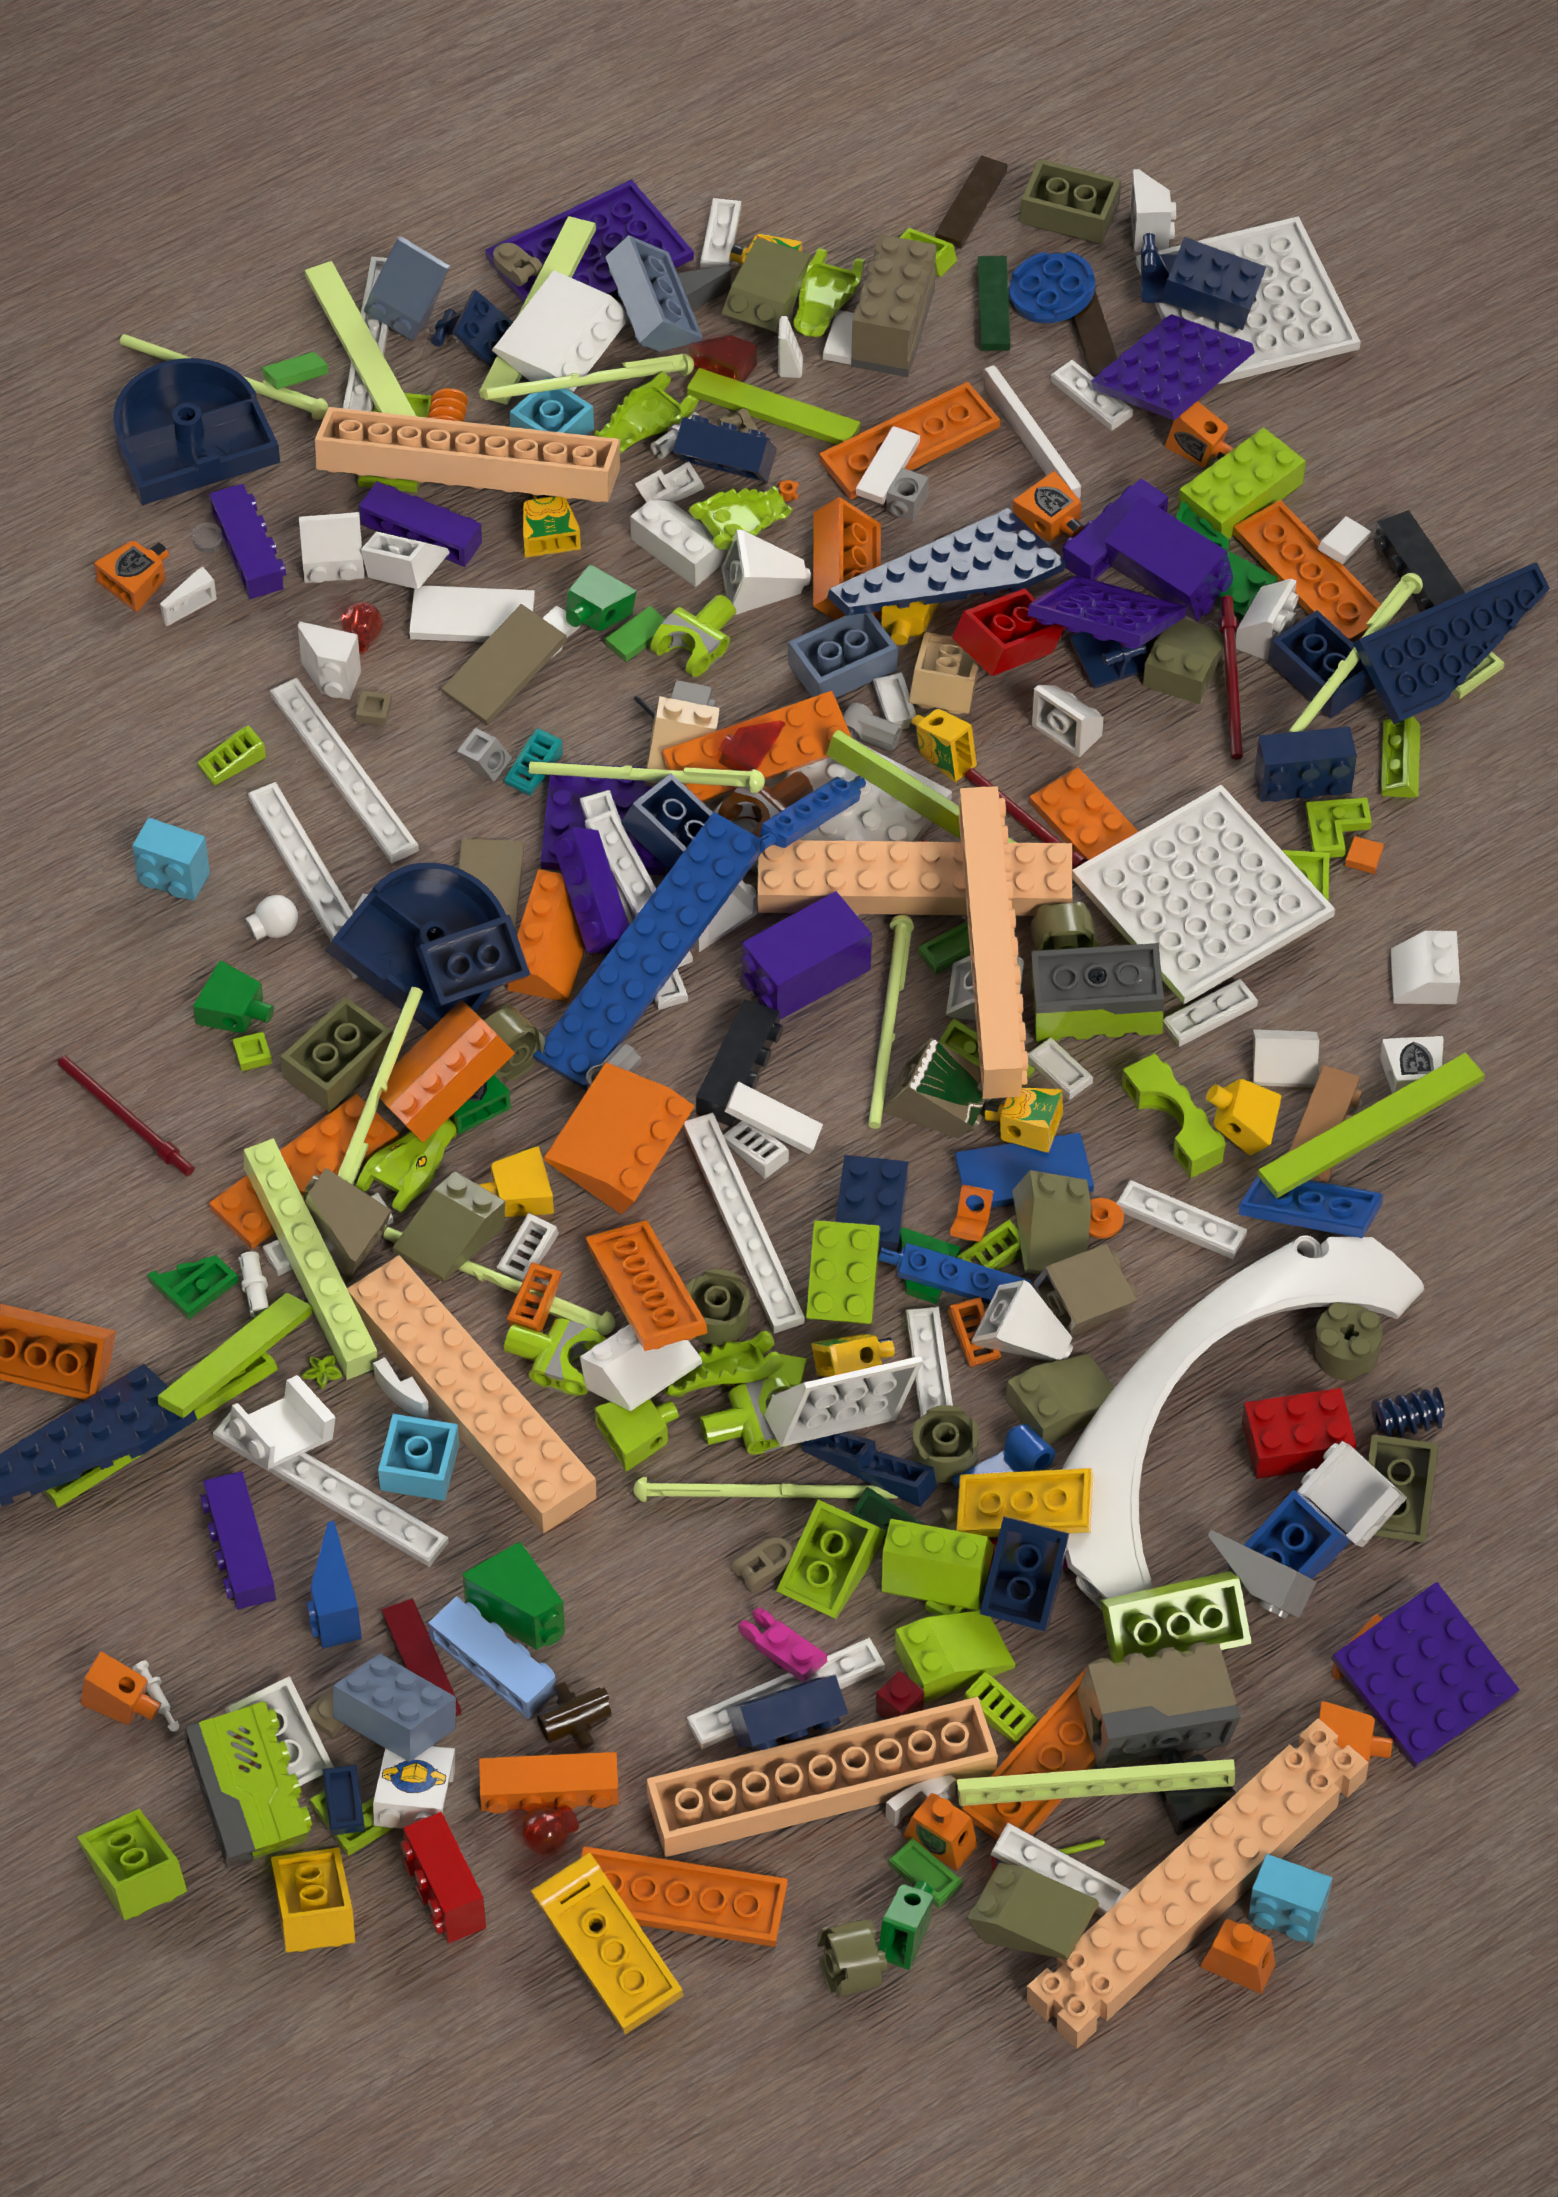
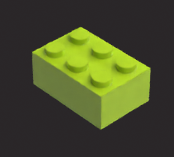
M814 1220L807 1320L873 1325L880 1240L879 1225Z

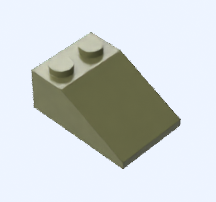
M757 237L731 286L722 315L729 321L779 336L781 316H787L789 320L812 255Z
M1184 618L1163 631L1156 640L1145 662L1143 686L1200 704L1224 655L1223 634L1220 630Z
M1029 1170L1012 1192L1024 1271L1040 1275L1045 1267L1088 1251L1091 1201L1086 1179Z
M454 1171L432 1191L393 1246L392 1252L444 1282L504 1228L505 1201Z
M1084 1354L1034 1366L1007 1380L1006 1402L1022 1424H1028L1040 1437L1051 1445L1088 1425L1112 1392L1114 1386L1090 1354Z
M1372 1435L1368 1462L1407 1497L1374 1536L1426 1543L1439 1450L1438 1443Z
M999 1863L967 1919L986 1944L1069 1959L1099 1902L1087 1894L1029 1868Z

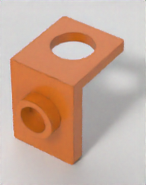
M962 1185L957 1216L952 1224L949 1235L964 1240L981 1242L988 1227L994 1191ZM971 1195L980 1196L984 1201V1208L980 1211H972L968 1208L966 1199Z

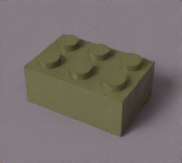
M1038 159L1021 199L1020 223L1103 244L1120 203L1121 179Z
M345 997L280 1056L283 1078L330 1112L381 1065L393 1032L349 998Z

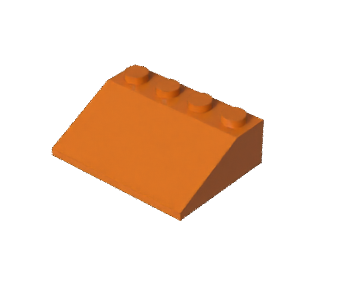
M461 1000L394 1065L387 1082V1091H382L380 1099L424 1143L515 1052Z
M606 1062L545 1154L543 1160L622 1215L635 1202L695 1106L667 1086Z

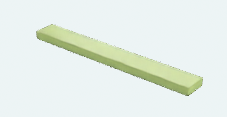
M568 216L519 314L553 270L572 278L596 231L595 223ZM497 355L479 391L480 398L484 399L483 390L485 388L518 384L522 374ZM511 397L492 399L491 401L507 405Z
M330 261L306 269L305 277L379 413L416 416L333 262Z
M1234 1759L957 1779L959 1805L968 1806L1229 1787L1235 1785Z

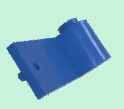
M1028 1424L1016 1425L1006 1435L1003 1452L952 1477L951 1482L959 1489L960 1475L1046 1470L1054 1460L1055 1450Z

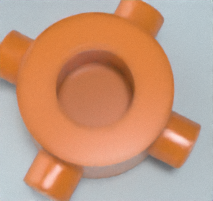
M792 480L778 482L779 494L783 496L784 501H792L798 498V482Z

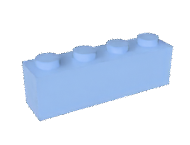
M456 1596L428 1622L429 1636L435 1644L525 1718L529 1719L556 1693L554 1690L556 1684L553 1670L543 1662L539 1664L530 1657L529 1651L521 1643L516 1642L514 1644L508 1639L498 1624L494 1622L489 1623L481 1617L480 1611L472 1603L467 1602L465 1604Z

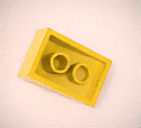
M340 1848L271 1857L286 1953L356 1943L353 1908Z

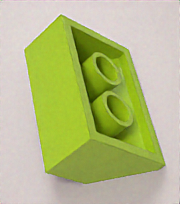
M890 1519L883 1548L881 1591L885 1594L923 1601L929 1600L939 1604L980 1611L994 1545L988 1536Z

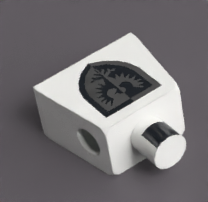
M1443 1036L1383 1039L1380 1060L1392 1094L1442 1066Z

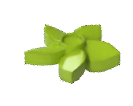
M335 1355L327 1356L323 1360L310 1356L312 1369L307 1370L302 1377L303 1379L317 1378V1384L323 1390L328 1379L342 1378V1373L335 1366Z

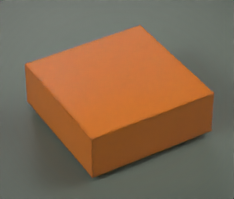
M1354 836L1345 866L1375 874L1384 850V844Z

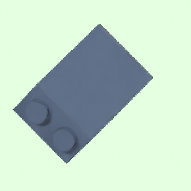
M399 236L369 294L364 312L414 341L431 317L450 265Z

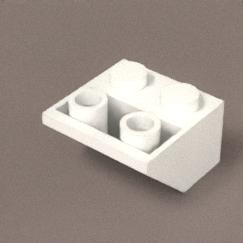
M376 532L363 546L361 553L368 578L419 589L446 558L449 550L437 545Z
M1288 579L1260 588L1237 628L1236 649L1266 661L1270 659L1272 640L1285 632L1286 629L1291 628L1296 619V613L1293 612L1299 598V594L1295 593L1296 580Z

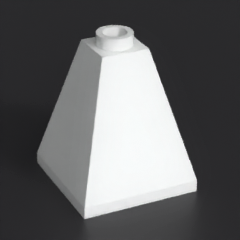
M743 530L736 531L722 566L726 597L735 606V615L801 594L803 587L809 585L811 578L810 569L805 568L803 559Z
M1025 1280L998 1286L971 1341L976 1346L1047 1362L1067 1359L1073 1349V1345L1070 1344L1072 1336L1032 1285Z

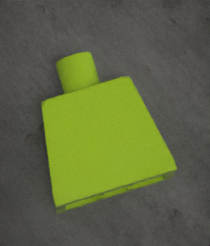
M648 1399L632 1411L613 1402L595 1407L596 1426L625 1472L665 1446L668 1442V1428L666 1424L679 1418L676 1406L671 1400L655 1407L651 1399Z

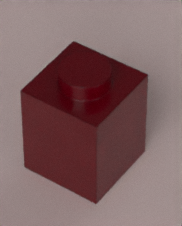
M898 1671L876 1692V1713L886 1720L924 1710L925 1691L902 1672Z

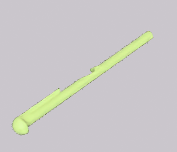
M123 334L120 338V345L165 361L191 358ZM244 377L258 394L311 412L314 420H320L325 417L328 404L323 398L316 399L285 387L276 389L268 381L264 380L261 383Z
M681 353L678 355L622 363L624 368L598 371L583 377H579L578 373H573L564 377L485 388L483 390V397L485 400L658 375L661 372L671 373L679 371L681 375L687 376L694 369V361L688 354Z
M1408 573L1401 578L1400 582L1366 623L1369 629L1362 638L1385 628L1412 593H1420L1423 583L1417 574ZM1355 647L1345 661H1340L1337 670L1288 732L1304 731L1361 659Z
M547 762L529 763L530 774L660 782L672 773L681 783L750 787L751 793L761 791L765 784L763 774L755 769L751 772L685 767L684 771L632 768V766L628 765L611 767Z
M897 915L890 922V928L895 931L868 1123V1126L873 1129L881 1127L892 1042L895 1040L893 1030L899 991L904 989L911 933L914 929L913 921L907 915Z
M411 987L338 1172V1176L352 1185L355 1182L369 1146L364 1141L377 1110L382 1091H387L388 1079L423 993L421 989Z
M387 1227L383 1238L396 1243L402 1232ZM470 1260L458 1269L475 1276L481 1282H483V1279L488 1280L515 1294H518L522 1282ZM530 1290L531 1294L540 1297H543L544 1293ZM554 1297L549 1314L583 1324L603 1336L613 1331L615 1318L610 1312L606 1311L603 1315H600L559 1297ZM532 1304V1307L538 1309L539 1306Z
M647 1477L638 1479L634 1485V1494L642 1502H646V1496L860 1498L867 1487L886 1499L898 1498L872 1485L647 1483Z

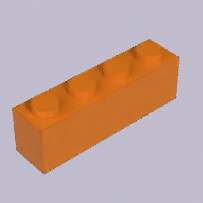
M617 1752L479 1758L481 1811L504 1813L507 1810L524 1809L525 1811L535 1812L542 1808L558 1807L562 1810H571L578 1806L607 1808L611 1805H619Z

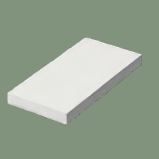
M421 586L419 589H414L409 632L410 639L486 642L520 604L534 612L535 590Z

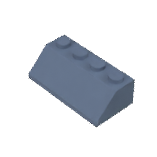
M628 235L606 256V260L610 268V275L617 285L618 295L623 300L627 310V318L632 323L636 333L635 338L638 343L643 347H650L661 352L700 342L703 336L669 252Z

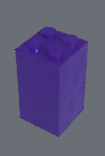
M1142 496L1104 541L1114 569L1159 598L1187 606L1185 615L1196 622L1212 610L1215 599L1221 592H1226L1233 582L1234 576L1228 553L1225 549Z
M835 891L742 942V957H740L742 964L741 982L747 991H753L760 1005L780 1011L781 1020L870 971L872 933L838 892Z

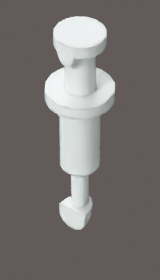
M146 1660L139 1662L133 1666L132 1670L148 1680L146 1693H148L149 1697L162 1703L158 1713L164 1714L169 1723L168 1728L172 1732L178 1731L179 1723L174 1721L169 1712L171 1706L160 1688L162 1680L160 1677L152 1678L147 1669L149 1663Z

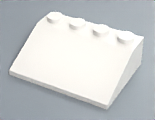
M553 270L492 351L530 382L544 380L548 377L569 376L573 373H578L579 377L587 375L628 321L627 310L609 294ZM571 387L566 389L573 393L577 387Z
M919 1356L799 1384L772 1396L764 1416L780 1447L895 1421L923 1361Z

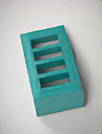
M537 728L504 779V783L531 796L546 775L530 774L529 767L526 765H529L530 762L556 763L563 755L562 740ZM534 755L540 756V757H542V758H544V759L541 760V759L535 757ZM521 773L532 779L528 781L518 775Z

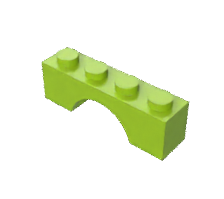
M1154 1053L1123 1069L1121 1087L1138 1110L1157 1109L1171 1115L1180 1125L1181 1131L1175 1137L1173 1156L1190 1179L1223 1162L1226 1143L1222 1134L1219 1131L1213 1130L1208 1123L1205 1112L1194 1105L1187 1088L1184 1085L1178 1084L1173 1076L1172 1069L1166 1062H1162Z

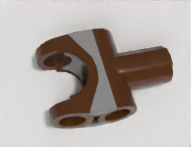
M796 771L772 789L764 784L761 791L751 793L750 787H738L723 801L718 810V815L729 821L745 818L755 820L758 824L752 834L761 838L762 823L813 792V786L805 774L801 771Z

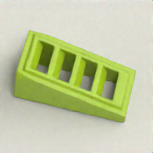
M908 228L899 237L935 244L936 262L934 267L936 268L935 275L942 277L957 261L954 245L912 228Z
M248 725L232 735L197 762V764L209 781L216 786L265 759V745ZM239 751L241 755L237 756L235 752ZM227 757L231 762L227 764L224 758ZM217 763L221 770L217 772L212 766L213 764Z
M1008 1219L983 1237L981 1242H976L959 1254L957 1258L972 1262L970 1259L976 1256L983 1266L999 1270L1022 1257L1019 1231L1011 1220ZM1010 1238L1014 1245L1008 1247L1004 1240ZM996 1244L1004 1251L1000 1255L993 1248ZM987 1250L993 1257V1260L988 1262L982 1252Z
M986 1672L964 1694V1700L978 1697L987 1724L1015 1745L1038 1722V1718ZM987 1692L986 1697L981 1700L980 1698ZM995 1700L999 1701V1704L993 1710L989 1708ZM1007 1708L1011 1710L1003 1720L999 1717ZM1018 1716L1023 1719L1014 1729L1009 1726Z

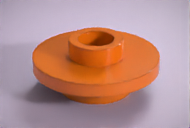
M1107 1198L1091 1199L1089 1235L1101 1239L1116 1235L1124 1223V1214L1121 1207L1116 1202Z

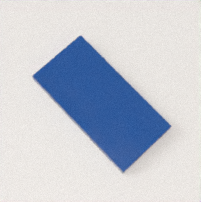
M1081 1133L1055 1136L1049 1153L1013 1143L955 1152V1162L961 1186L968 1185L994 1191L991 1208L1014 1204L1012 1190L1029 1170L1086 1179L1089 1192H1094V1183ZM971 1195L966 1199V1204L972 1211L984 1208V1201L980 1196Z
M1257 1174L1239 1204V1215L1363 1238L1383 1204V1194L1308 1180L1276 1198Z

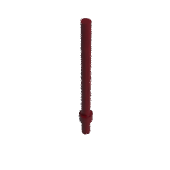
M1227 595L1221 597L1222 617L1219 618L1220 632L1223 634L1230 753L1232 759L1238 760L1243 757L1235 639L1238 623L1237 617L1234 616L1233 597Z
M970 768L965 773V778L976 787L994 786L973 768ZM998 789L999 798H1005L1006 812L1043 843H1063ZM1072 851L1073 870L1088 861L1078 851Z
M62 1056L58 1060L57 1065L154 1148L161 1160L166 1164H172L186 1177L194 1172L195 1167L180 1155V1150L170 1141L165 1142L67 1056Z

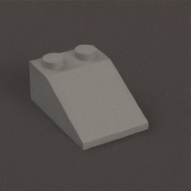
M1210 1530L1208 1537L1240 1578L1241 1582L1251 1595L1261 1599L1258 1606L1284 1619H1287L1289 1614L1300 1618L1317 1583L1316 1581Z

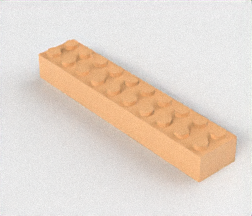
M328 407L315 438L316 469L327 470L332 473H353L359 476H380L388 479H407L416 482L443 483L448 486L461 485L476 489L487 488L504 492H523L537 496L550 495L566 499H586L592 502L609 501L620 470V439Z
M998 786L960 788L959 827L983 1099L1021 1097L1022 1085L1027 1084L1028 1053L1025 1051L1024 1045L1026 1030L1025 1022H1022L1023 997L1020 994L1019 988L1021 974L1020 965H1017L1018 940L1014 932L1016 918L1015 909H1012L1013 884L1010 881L1009 872H1011L1010 853H1007L1008 828L1007 825L1005 826L1004 819L1006 817L1005 798H999Z
M797 840L786 848L771 845L758 857V913H797L837 891L855 914L967 915L961 842ZM1072 843L1007 844V853H1010L1011 872H1009L1010 881L1013 884L1012 909H1015V916H1036L1037 909L1044 904L1072 903Z
M400 1255L347 1288L368 1333L407 1378H414L428 1402L447 1423L458 1424L459 1438L543 1534L597 1499L596 1478Z
M975 1697L647 1778V1799L664 1856L669 1857L885 1803L898 1793L917 1783L940 1776L952 1775L956 1779V1785L957 1779L990 1777L997 1769L998 1755L979 1698Z

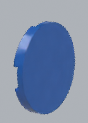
M1069 251L1066 254H1047V252L1036 254L1026 259L1014 270L1009 286L1011 304L1019 315L1033 322L1055 323L1067 320L1080 313L1092 300L1096 288L1094 273L1090 264L1083 257Z

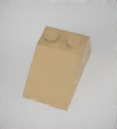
M925 632L914 669L909 703L916 704L918 707L925 709L933 707L946 709L952 714H969L980 665L951 636Z
M659 696L653 721L646 769L668 770L661 754L664 749L715 732L717 730L719 708ZM644 781V786L654 787L659 782Z

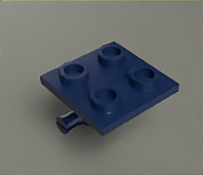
M1146 233L1143 235L1144 246L1141 248L1140 257L1142 303H1166L1161 301L1177 255L1159 254L1158 248L1155 246V235L1153 233Z
M475 289L471 292L463 311L456 313L453 309L445 310L442 319L438 320L435 325L436 332L431 342L433 345L441 347L446 336L453 334L492 367L497 357V354L492 349L513 322Z
M1080 632L1069 637L1093 689L1143 673L1145 670L1146 660L1143 656L1146 653L1145 644L1135 649L1126 648L1121 645V642L1111 639L1108 641L1098 640L1093 637V634L1087 632Z

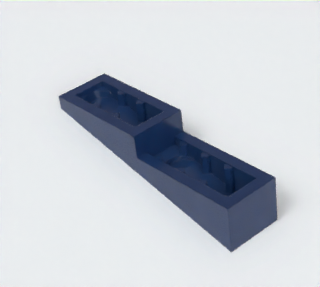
M843 1432L804 1441L802 1444L804 1452L918 1507H921L937 1488L934 1467L879 1452L876 1450L875 1441Z

